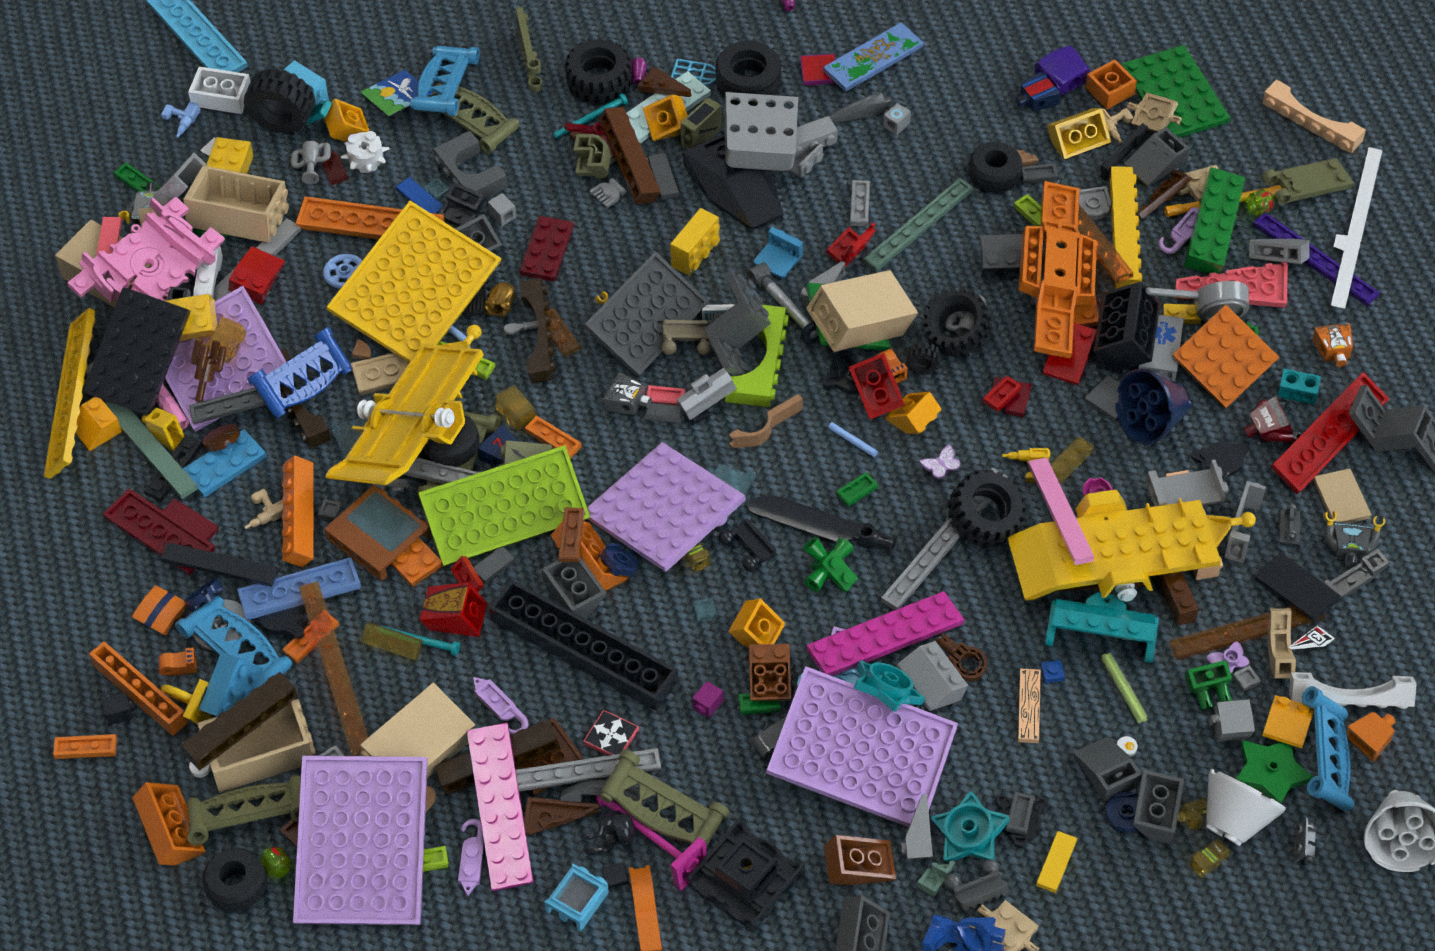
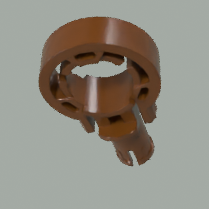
M943 633L941 635L942 638L939 637L936 643L949 653L948 659L962 678L967 682L979 680L985 674L987 667L985 654L980 649L968 647L963 642L956 645ZM969 657L975 658L979 662V667L975 671H969V675H966L967 671L962 668L961 661Z

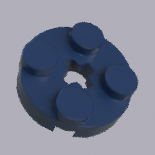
M609 543L600 554V558L610 568L609 571L615 576L620 574L632 576L639 565L635 555L628 549L626 552L620 549L622 545Z
M212 579L200 587L201 589L197 592L194 591L185 599L184 602L191 611L196 610L202 602L204 604L209 603L215 598L213 594L215 595L223 589L217 579Z
M1119 792L1108 802L1106 818L1115 831L1134 832L1138 830L1133 826L1138 800L1135 793ZM1125 808H1128V811L1132 813L1125 815L1122 812H1124Z

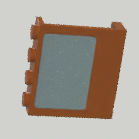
M372 485L324 528L326 539L351 557L381 582L387 578L386 568L422 535L427 539L431 537L430 527L425 520L417 518L413 511L405 509L397 499H392L385 490L379 489L375 485Z

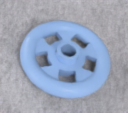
M340 254L331 258L324 266L323 276L325 281L330 286L341 289L346 282H339V280H348L363 260L352 254ZM342 261H343V263H344V264H340L339 266L336 265L337 263L342 262ZM354 262L357 265L353 267L350 263ZM336 271V275L331 276L330 272Z

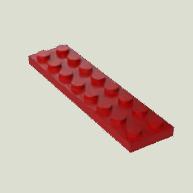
M1364 372L1270 466L1296 494L1300 493L1360 430L1349 415L1360 386L1367 385L1382 406L1389 400L1388 396Z

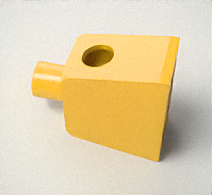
M155 408L148 416L143 415L142 422L146 424L147 429L159 443L171 451L175 450L185 436L177 417L169 412Z

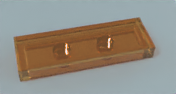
M555 308L548 310L547 314L551 318L549 330L552 331L553 341L562 355L567 357L580 351L579 343Z

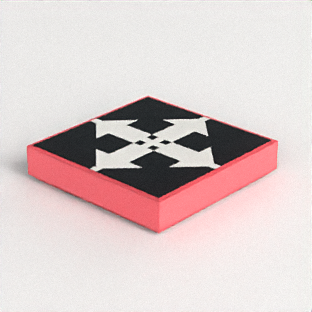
M603 710L583 742L584 745L607 756L621 754L622 750H627L637 734L639 726Z

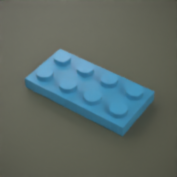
M245 429L240 431L239 438L231 444L229 442L226 444L227 447L225 449L209 451L183 468L196 483L197 491L204 498L267 457L266 452Z

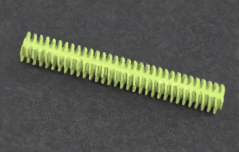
M1112 653L1103 654L1101 660L1112 676L1117 688H1119L1137 722L1147 721V715L1143 711L1141 703L1137 701L1138 699H1136L1134 691L1130 689L1131 687H1129L1127 679L1123 677L1124 675H1122L1120 667L1115 663L1116 661H1114Z

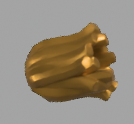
M500 282L491 289L488 299L484 302L485 314L504 317L507 315V312H511V303L516 298L513 285Z

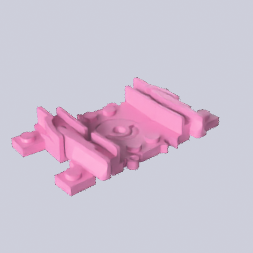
M177 197L173 198L165 206H162L152 198L150 200V207L161 217L157 216L154 212L147 213L146 219L142 223V228L134 224L131 227V233L117 244H110V250L113 251L111 254H107L104 250L102 252L99 251L98 255L93 259L86 252L82 253V260L79 265L84 270L72 278L67 286L80 298L95 287L108 301L112 302L114 299L118 300L122 288H128L129 282L137 277L132 283L131 290L167 301L170 286L179 287L182 283H188L189 278L185 276L186 273H191L195 276V270L203 262L207 265H212L216 261L214 251L224 242L225 238L211 227L200 238L192 233L193 227L182 218L188 213L189 208ZM145 264H151L152 267L146 268Z

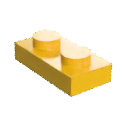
M1163 305L1164 316L1184 318L1183 324H1201L1202 319L1198 316L1195 305Z

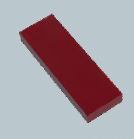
M175 498L163 510L208 541L219 531V527Z

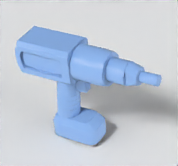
M189 102L184 111L167 104L161 116L165 120L170 119L172 114L179 116L178 119L181 121L179 122L176 135L179 138L189 128L191 123H194L201 110L199 104L195 102Z

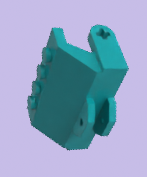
M1097 592L1087 598L1086 604L1056 599V601L1052 600L1045 645L1053 647L1056 628L1147 642L1144 662L1152 663L1159 618L1152 614L1126 610V604L1119 600L1117 595L1113 594L1102 598L1101 592Z

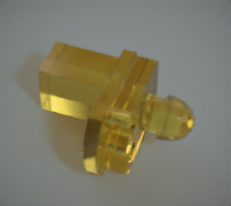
M1205 798L1184 804L1181 812L1178 813L1177 820L1179 822H1186L1189 829H1200L1203 826L1201 814L1207 812V801Z

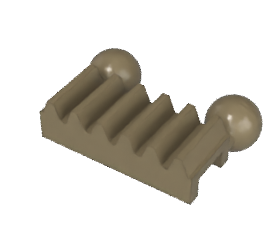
M664 320L662 328L663 340L665 342L662 344V351L667 355L674 354L677 349L674 342L676 340H679V342L686 340V342L700 340L697 346L698 352L701 355L710 354L712 346L707 340L708 335H706L704 329L706 328L707 320Z

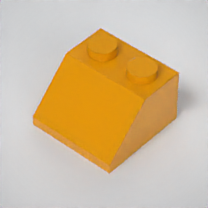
M672 94L643 107L653 141L681 135L680 122L688 116L681 96Z
M335 98L332 100V105L324 119L329 134L333 139L347 142L348 137L352 134L370 131L361 108Z
M930 392L909 393L903 398L905 406L890 411L884 418L907 434H920L926 429L925 426L929 422L937 418V414L942 409Z
M94 397L79 408L80 414L76 423L78 428L75 434L89 451L122 432L118 418L102 399Z
M759 598L744 602L728 632L740 644L747 647L754 644H775L786 623Z
M1275 695L1262 736L1302 749L1314 708L1290 700L1287 697Z

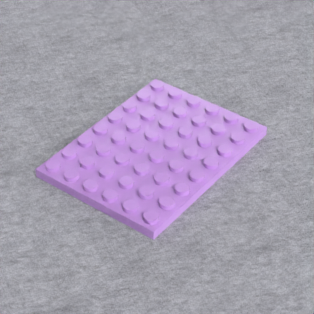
M805 666L766 774L909 827L922 794H927L929 811L958 723L908 704H902L894 712L877 697L854 689L855 684Z
M302 756L294 924L421 925L427 757Z

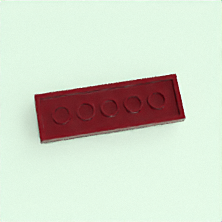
M130 488L103 513L104 519L159 556H162L168 542L208 552L216 550L214 544ZM174 565L189 576L196 570Z

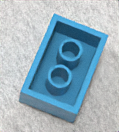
M221 652L199 710L218 717L222 712L232 708L238 700L244 699L256 688L263 667Z

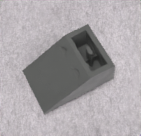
M1165 127L1153 134L1124 163V166L1133 167V174H1136V177L1148 187L1168 175L1173 169L1176 170L1187 163L1190 148Z
M1109 736L1073 752L1074 757L1103 802L1112 799L1119 792H1128L1140 786L1142 773L1133 759Z

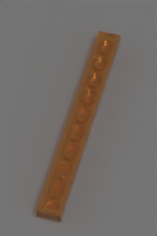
M316 581L299 586L352 756H360V744L368 738L319 583Z

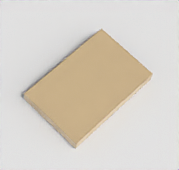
M394 353L350 363L359 395L393 388L409 362Z
M1351 469L1314 477L1313 481L1330 519L1333 518V511L1337 513V518L1333 521V525L1334 522L1353 523L1371 518L1370 510Z

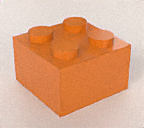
M1114 59L1088 73L1085 88L1106 109H1109L1135 95L1137 80Z

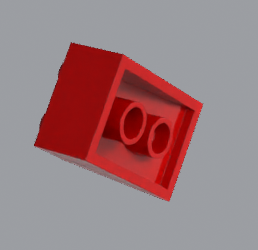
M252 246L237 264L229 278L228 290L232 292L244 286L251 300L262 305L285 260Z
M1073 323L1071 357L1065 358L1049 354L1043 374L1078 385L1094 349L1097 330Z
M886 353L879 354L849 367L870 419L905 406Z

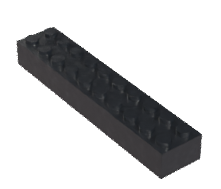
M512 579L489 607L491 621L655 711L658 710L678 683V669Z

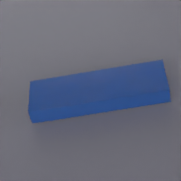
M410 177L396 186V190L408 201H412L429 213L439 214L443 207L439 201Z

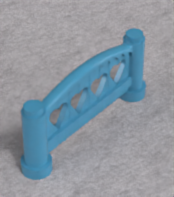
M433 47V58L420 76L417 91L418 97L411 98V108L456 116L458 113V99L454 98L468 63L478 64L479 48ZM443 60H447L450 63H452L450 65L440 66L442 65ZM439 70L448 73L446 75L436 76L438 74L437 71ZM433 81L443 83V85L432 87ZM429 91H435L436 93L440 94L432 97H427L429 95Z
M218 595L209 603L201 605L185 619L181 618L175 623L176 629L184 638L188 639L195 633L219 656L223 652L253 663L255 655L262 653L264 658L269 659V662L258 665L263 667L256 688L263 685L269 677L279 672L284 674L292 666V662L287 656L278 657L269 641L256 627L238 614L223 608L224 601ZM216 617H222L223 622L228 623L227 627L212 629ZM235 629L237 634L242 635L240 639L225 642L228 630ZM243 641L250 642V646L256 648L252 652L238 654Z
M1310 686L1303 692L1302 702L1306 706L1314 708L1318 776L1313 777L1309 781L1307 792L1315 798L1324 799L1343 811H1350L1354 807V801L1348 796L1350 752L1343 722L1347 719L1348 712L1346 708L1324 696L1321 690ZM1328 720H1332L1334 722L1335 733L1329 726ZM1331 737L1334 738L1336 742V750L1329 742V738ZM1334 755L1337 759V768L1330 760V756ZM1335 773L1338 777V786L1331 778V774Z

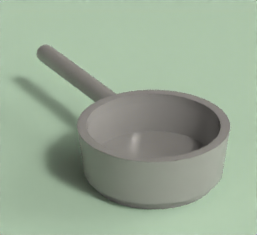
M1237 281L1215 282L1203 286L1197 291L1151 287L1145 290L1148 295L1193 298L1197 314L1205 322H1208L1225 305L1239 318H1242L1249 310V288L1246 284Z

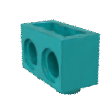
M1283 369L1278 396L1283 399L1315 405L1321 376Z

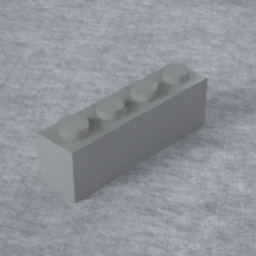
M829 116L797 127L795 157L813 151L819 144L825 147L837 143L838 130Z

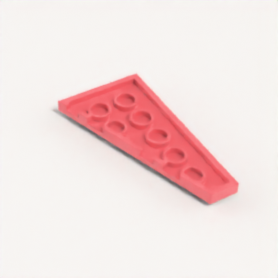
M1281 262V264L1275 265L1268 263L1263 267L1257 268L1250 266L1227 270L1222 274L1215 272L1204 277L1197 275L1176 279L1175 290L1197 291L1211 283L1237 281L1248 286L1249 305L1286 308L1288 262ZM1175 297V298L1192 299V300H1193V298Z

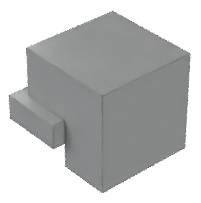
M1250 699L1217 702L1215 705L1216 715H1211L1208 720L1209 728L1215 729L1217 742L1249 740L1255 732Z

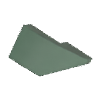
M949 861L948 864L938 865L937 862L932 863L931 868H928L918 880L916 887L935 897L944 884L946 876L954 868L955 862Z

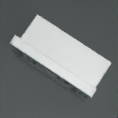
M735 304L706 305L702 308V320H707V324H711Z

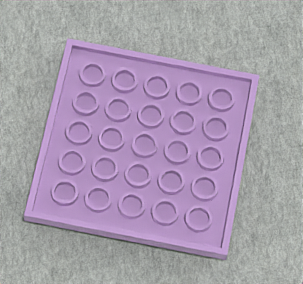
M244 286L215 301L218 335L198 338L203 340L202 344L210 345L208 356H210L213 340L219 341L220 346L227 347L223 370L215 372L213 381L207 382L203 401L254 388V385H250L246 378L262 368L267 375L286 363L284 356ZM195 339L178 343L165 379L192 428L197 432L219 418L195 425L192 422L189 405L199 403L195 401L199 380L194 378L196 365L191 363Z
M662 442L587 507L590 514L588 520L666 572L746 499L744 494Z

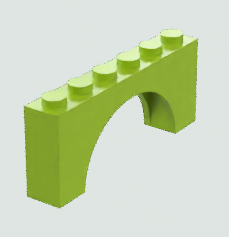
M762 305L768 311V318L771 322L768 327L757 334L766 347V355L761 364L753 371L740 376H730L737 389L725 396V402L770 407L771 400H775L776 389H773V387L778 384L776 370H780L781 367L779 355H783L784 345L781 342L786 339L784 326H788L789 315H786V307Z

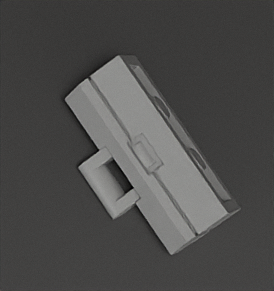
M722 368L710 377L705 374L691 383L692 389L679 397L677 402L681 410L691 420L737 388L725 368Z

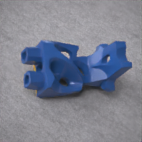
M936 914L932 916L931 925L922 942L923 951L938 950L947 942L957 943L954 948L955 951H1004V945L995 942H1003L1006 929L996 927V919L993 917L965 918L961 922H956Z

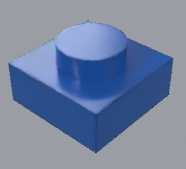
M1061 660L1041 662L1040 667L1044 683L1065 680Z

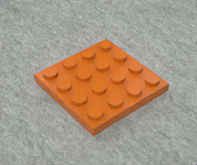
M1227 305L1223 306L1172 355L1224 409L1234 402L1279 359V356Z

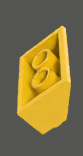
M1092 108L1047 125L1051 142L1063 159L1111 142L1102 108Z

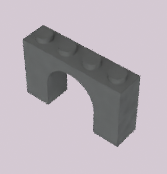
M471 131L433 149L434 163L442 168L444 176L450 178L452 185L456 182L485 195V198L508 187L507 175L498 164L477 174H466L458 169L461 163L480 154L479 141Z

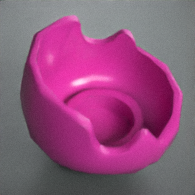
M1101 477L1089 478L1083 485V496L1089 493L1113 489L1110 483Z

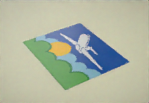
M403 70L361 91V93L389 116L409 106L411 98L418 97L419 81L406 70Z

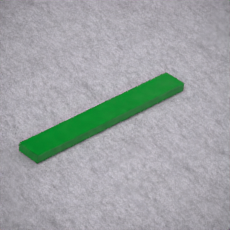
M126 162L113 172L115 178L136 192H145L147 183H155ZM192 229L200 237L206 232V230ZM219 233L224 238L227 236L226 234Z

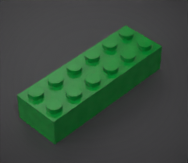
M1210 167L1204 181L1183 264L1184 267L1207 274L1215 272L1220 274L1224 267L1245 177Z

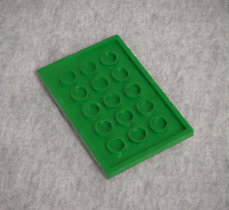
M1185 45L1121 63V66L1137 80L1135 92L1141 101L1147 92L1175 100L1178 103L1173 115L1181 117L1182 120L1180 124L1170 122L1167 126L1178 138L1230 122V116Z

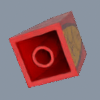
M469 582L430 586L424 599L420 621L430 631L479 637L488 603Z

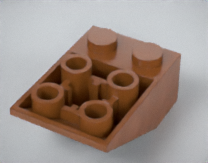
M789 644L749 645L751 701L791 700Z

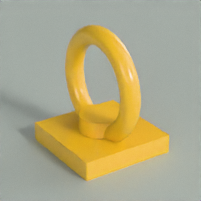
M199 679L193 694L164 684L161 686V691L164 694L188 704L183 715L186 719L195 724L212 719V714L199 710L209 685L208 682Z

